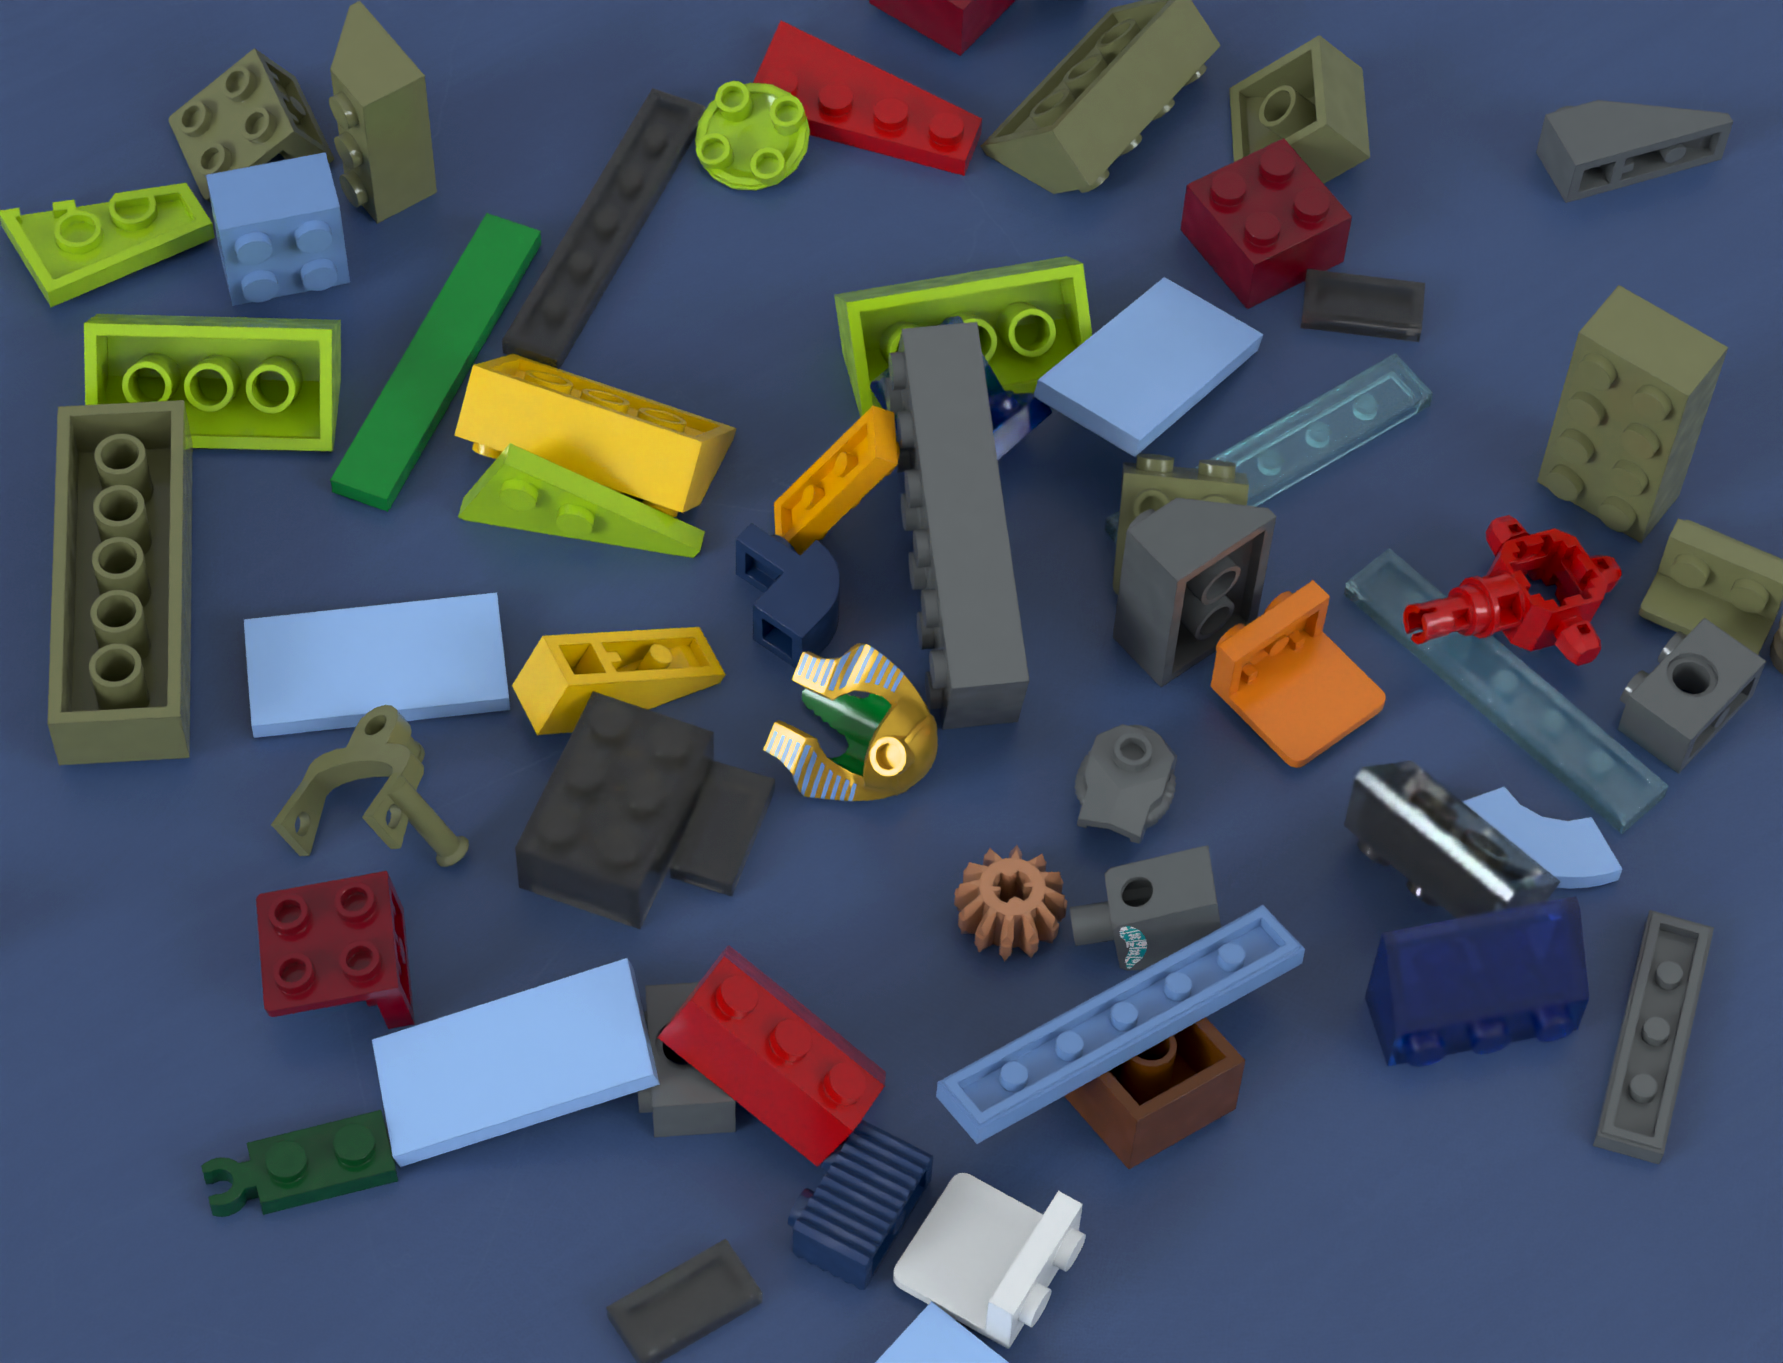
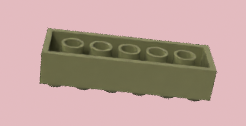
M184 400L58 407L48 728L59 765L190 758L193 443Z

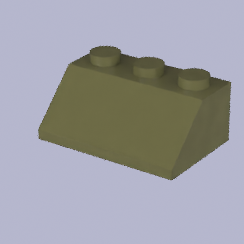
M358 1L349 6L330 68L334 95L329 98V105L338 124L339 135L334 138V143L343 161L344 174L339 177L342 190L354 207L362 205L378 224L437 193L425 75L363 3Z

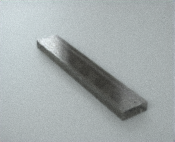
M652 88L502 339L503 354H516L558 369L561 368L696 137L698 121L705 112L704 105Z

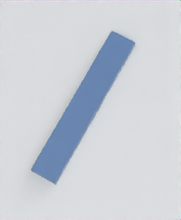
M1261 905L938 1081L936 1097L975 1143L978 1144L1299 966L1303 962L1305 948L1264 905Z

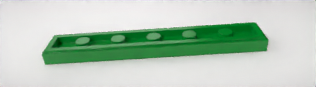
M486 213L330 479L333 493L387 512L390 510L542 244L540 230Z

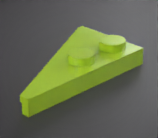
M511 443L464 496L458 515L459 518L470 522L694 558L700 552L705 531Z

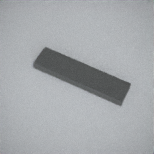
M1649 910L1593 1146L1660 1164L1665 1151L1714 927Z

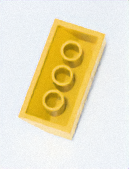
M510 354L473 365L454 436L472 441V450L474 452L495 459L511 443L619 493L643 499V504L672 517H677L678 512L683 513L701 504L734 439L737 428L516 354Z

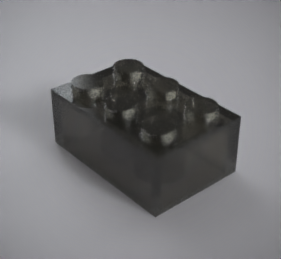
M593 691L515 847L519 888L641 929L713 777L714 732Z

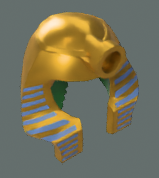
M857 643L840 658H822L809 651L802 652L792 681L805 688L802 691V701L806 707L814 710V714L820 716L823 722H828L831 728L837 729L839 734L844 735L849 746L847 751L841 756L828 758L821 749L817 738L781 720L774 722L763 750L779 758L790 770L798 791L804 797L870 801L894 795L897 796L906 792L920 781L931 769L937 755V724L916 688L904 673L884 655L867 644ZM852 691L869 692L870 694L869 697L860 698L857 696H850L847 693H850Z

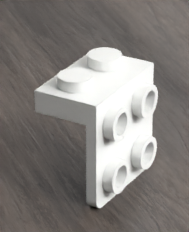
M959 1173L951 1179L895 1265L894 1283L898 1288L928 1305L932 1301L953 1319L1009 1349L1024 1324L1033 1327L1040 1318L1052 1292L1047 1287L1059 1268L1067 1272L1080 1253L1086 1238V1234L1079 1231L1083 1204L1058 1191L1045 1213L1041 1214L967 1173Z

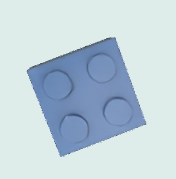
M326 152L206 175L219 252L232 306L250 302H265L272 298L307 291H322L332 286L350 283L340 205Z

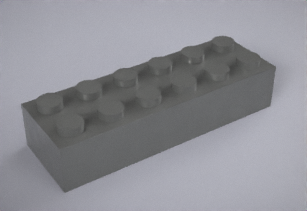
M970 322L905 328L901 330L898 352L889 353L890 377L885 378V396L887 410L897 415L898 435H896V441H898L900 446V455L895 469L897 473L905 472L906 493L901 494V514L904 530L913 531L914 552H909V572L912 589L921 590L922 611L917 612L918 639L921 650L931 649L929 653L930 671L925 672L929 710H940L942 730L1018 722L1029 684V674L978 323Z

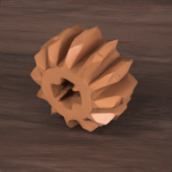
M1016 845L1009 853V858L1002 859L989 848L988 852L984 855L983 865L968 863L963 872V883L959 884V888L955 890L954 905L960 911L958 926L961 929V934H975L974 944L977 946L978 952L995 944L999 946V953L1004 962L1011 955L1012 948L1019 947L1032 958L1034 953L1038 951L1039 941L1053 943V940L1057 937L1059 930L1058 922H1062V918L1066 916L1067 900L1065 895L1061 894L1063 880L1060 872H1046L1047 862L1044 860L1043 853L1030 861H1025L1022 859V853Z

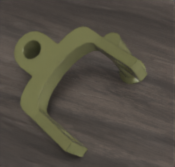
M392 705L376 707L362 717L355 727L346 748L329 751L314 759L309 765L302 782L271 824L299 856H310L326 796L336 787L357 779L389 777L362 818L390 849H401L408 822L437 853L436 862L439 866L448 867L459 862L469 847L468 839L465 836H456L417 792V787L424 774L422 761L424 760L425 751L422 745L412 738L410 724ZM390 809L391 819L389 824L387 825L386 815L388 810ZM299 816L300 828L296 833L295 822Z

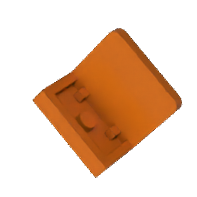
M1314 580L1295 593L1291 591L1281 593L1268 605L1264 614L1246 626L1242 623L1233 626L1220 638L1216 645L1217 652L1210 686L1286 764L1294 768L1305 766L1380 713L1384 708L1386 700L1384 691L1323 632L1330 596Z

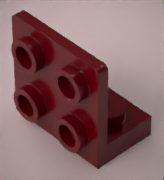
M388 871L261 893L257 896L256 907L264 1008L270 1017L366 1000L368 1007L378 1005L388 1029L415 1024L404 908Z

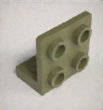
M255 48L169 117L170 126L203 198L210 203L206 179L208 174L266 164L278 153L286 160L326 152L328 163L335 159L296 77Z

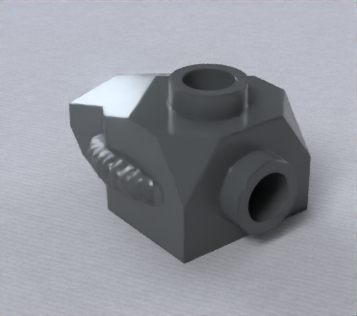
M1122 724L1096 735L1091 751L1084 757L1076 774L1075 794L1082 806L1077 826L1110 829L1131 838V842L1141 843L1146 829L1158 823V820L1170 809L1169 805L1172 804L1176 791V777L1174 773L1177 755L1159 734L1146 726H1127Z

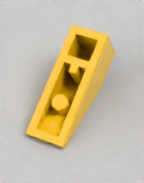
M700 627L545 635L538 642L512 687L536 734L546 735L595 730L719 684L726 674Z

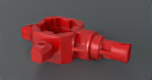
M1506 515L1491 521L1486 530V540L1496 557L1486 576L1465 578L1459 587H1455L1449 592L1447 598L1410 604L1405 608L1403 614V623L1407 634L1423 630L1412 635L1411 640L1416 644L1427 643L1429 640L1443 637L1456 631L1463 636L1473 635L1479 639L1490 637L1495 632L1502 631L1511 644L1531 652L1556 645L1570 662L1580 666L1592 662L1601 651V640L1590 622L1602 603L1605 593L1612 591L1617 585L1622 572L1613 557L1605 555L1589 556L1573 535L1556 528L1530 535L1516 518ZM1528 573L1533 581L1541 579L1545 586L1555 584L1557 587L1555 596L1561 603L1560 606L1557 605L1554 599L1545 601L1540 593L1530 595L1528 591L1531 584L1525 577Z

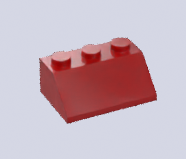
M730 945L717 958L657 1037L817 1167L855 1130L885 1087L886 1072Z

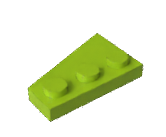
M187 183L114 193L109 202L76 207L74 199L53 202L52 211L21 215L19 208L0 210L2 228L50 307L59 305L215 238L210 218Z

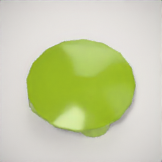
M730 81L718 88L715 99L709 103L698 121L695 139L696 152L700 163L714 180L732 189L757 191L780 183L797 169L807 153L810 128L802 103L791 93L772 84H743L739 81Z

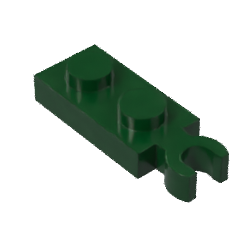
M381 1110L248 1142L249 1161L238 1163L230 1158L219 1157L201 1165L206 1185L219 1181L232 1183L231 1188L227 1192L208 1197L212 1214L216 1217L233 1215L245 1206L247 1200L259 1198L263 1215L398 1182L396 1166Z

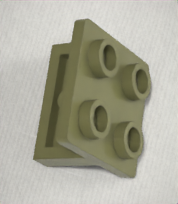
M1678 518L1668 538L1658 571L1641 603L1639 615L1675 632L1681 631L1686 636L1705 617L1759 655L1783 605V559L1693 521Z

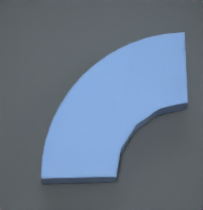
M1505 787L1451 805L1446 809L1444 820L1457 838L1473 854L1499 871L1506 868L1520 875L1540 880L1539 884L1541 886L1567 889L1605 885L1618 881L1620 878L1622 867L1592 817L1571 821L1542 817L1520 805Z

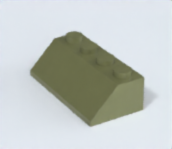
M1142 0L1113 7L980 147L988 157L1053 194L1078 189L1081 193L1089 192L1108 178L1110 173L1107 168L1119 156L1130 152L1141 142L1142 135L1140 133L1151 121L1162 117L1174 106L1175 101L1173 97L1179 90L1204 74L1207 69L1205 62L1221 45L1192 0Z

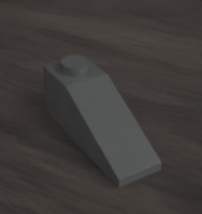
M1596 100L1578 106H1564L1555 112L1545 114L1536 153L1565 203L1721 160L1733 120L1728 113Z

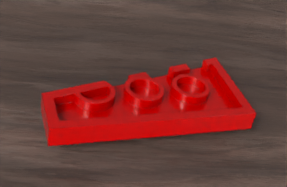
M782 20L777 27L753 83L772 84L797 97L805 110L811 136L965 176L981 136L982 118Z

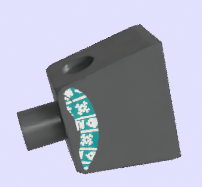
M1209 846L1196 847L1112 867L1104 873L1108 901L1070 907L1075 945L1081 946L1115 941L1120 968L1127 971L1144 970L1221 928Z

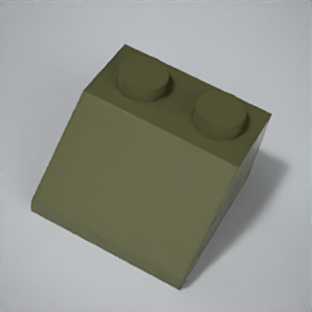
M1320 35L1229 88L1234 162L1284 138L1324 184L1370 158L1363 69Z

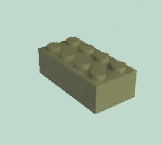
M1618 285L1578 333L1537 482L1549 488L1558 498L1571 501L1601 519L1610 529L1623 532L1642 543L1680 495L1728 347Z

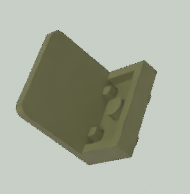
M1138 454L1136 463L1123 462L1121 503L1113 573V589L1117 595L1119 593L1126 531L1137 516L1149 509L1157 511L1175 498L1247 505L1249 491L1247 474L1236 472L1235 463L1221 460H1200L1198 469L1173 467L1174 458L1157 454Z

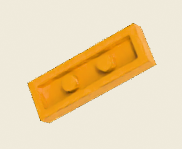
M873 405L774 502L775 535L786 539L799 555H802L815 540L823 539L828 531L850 509L855 508L862 498L884 477L890 475L898 465L900 446L898 441H896L894 412Z

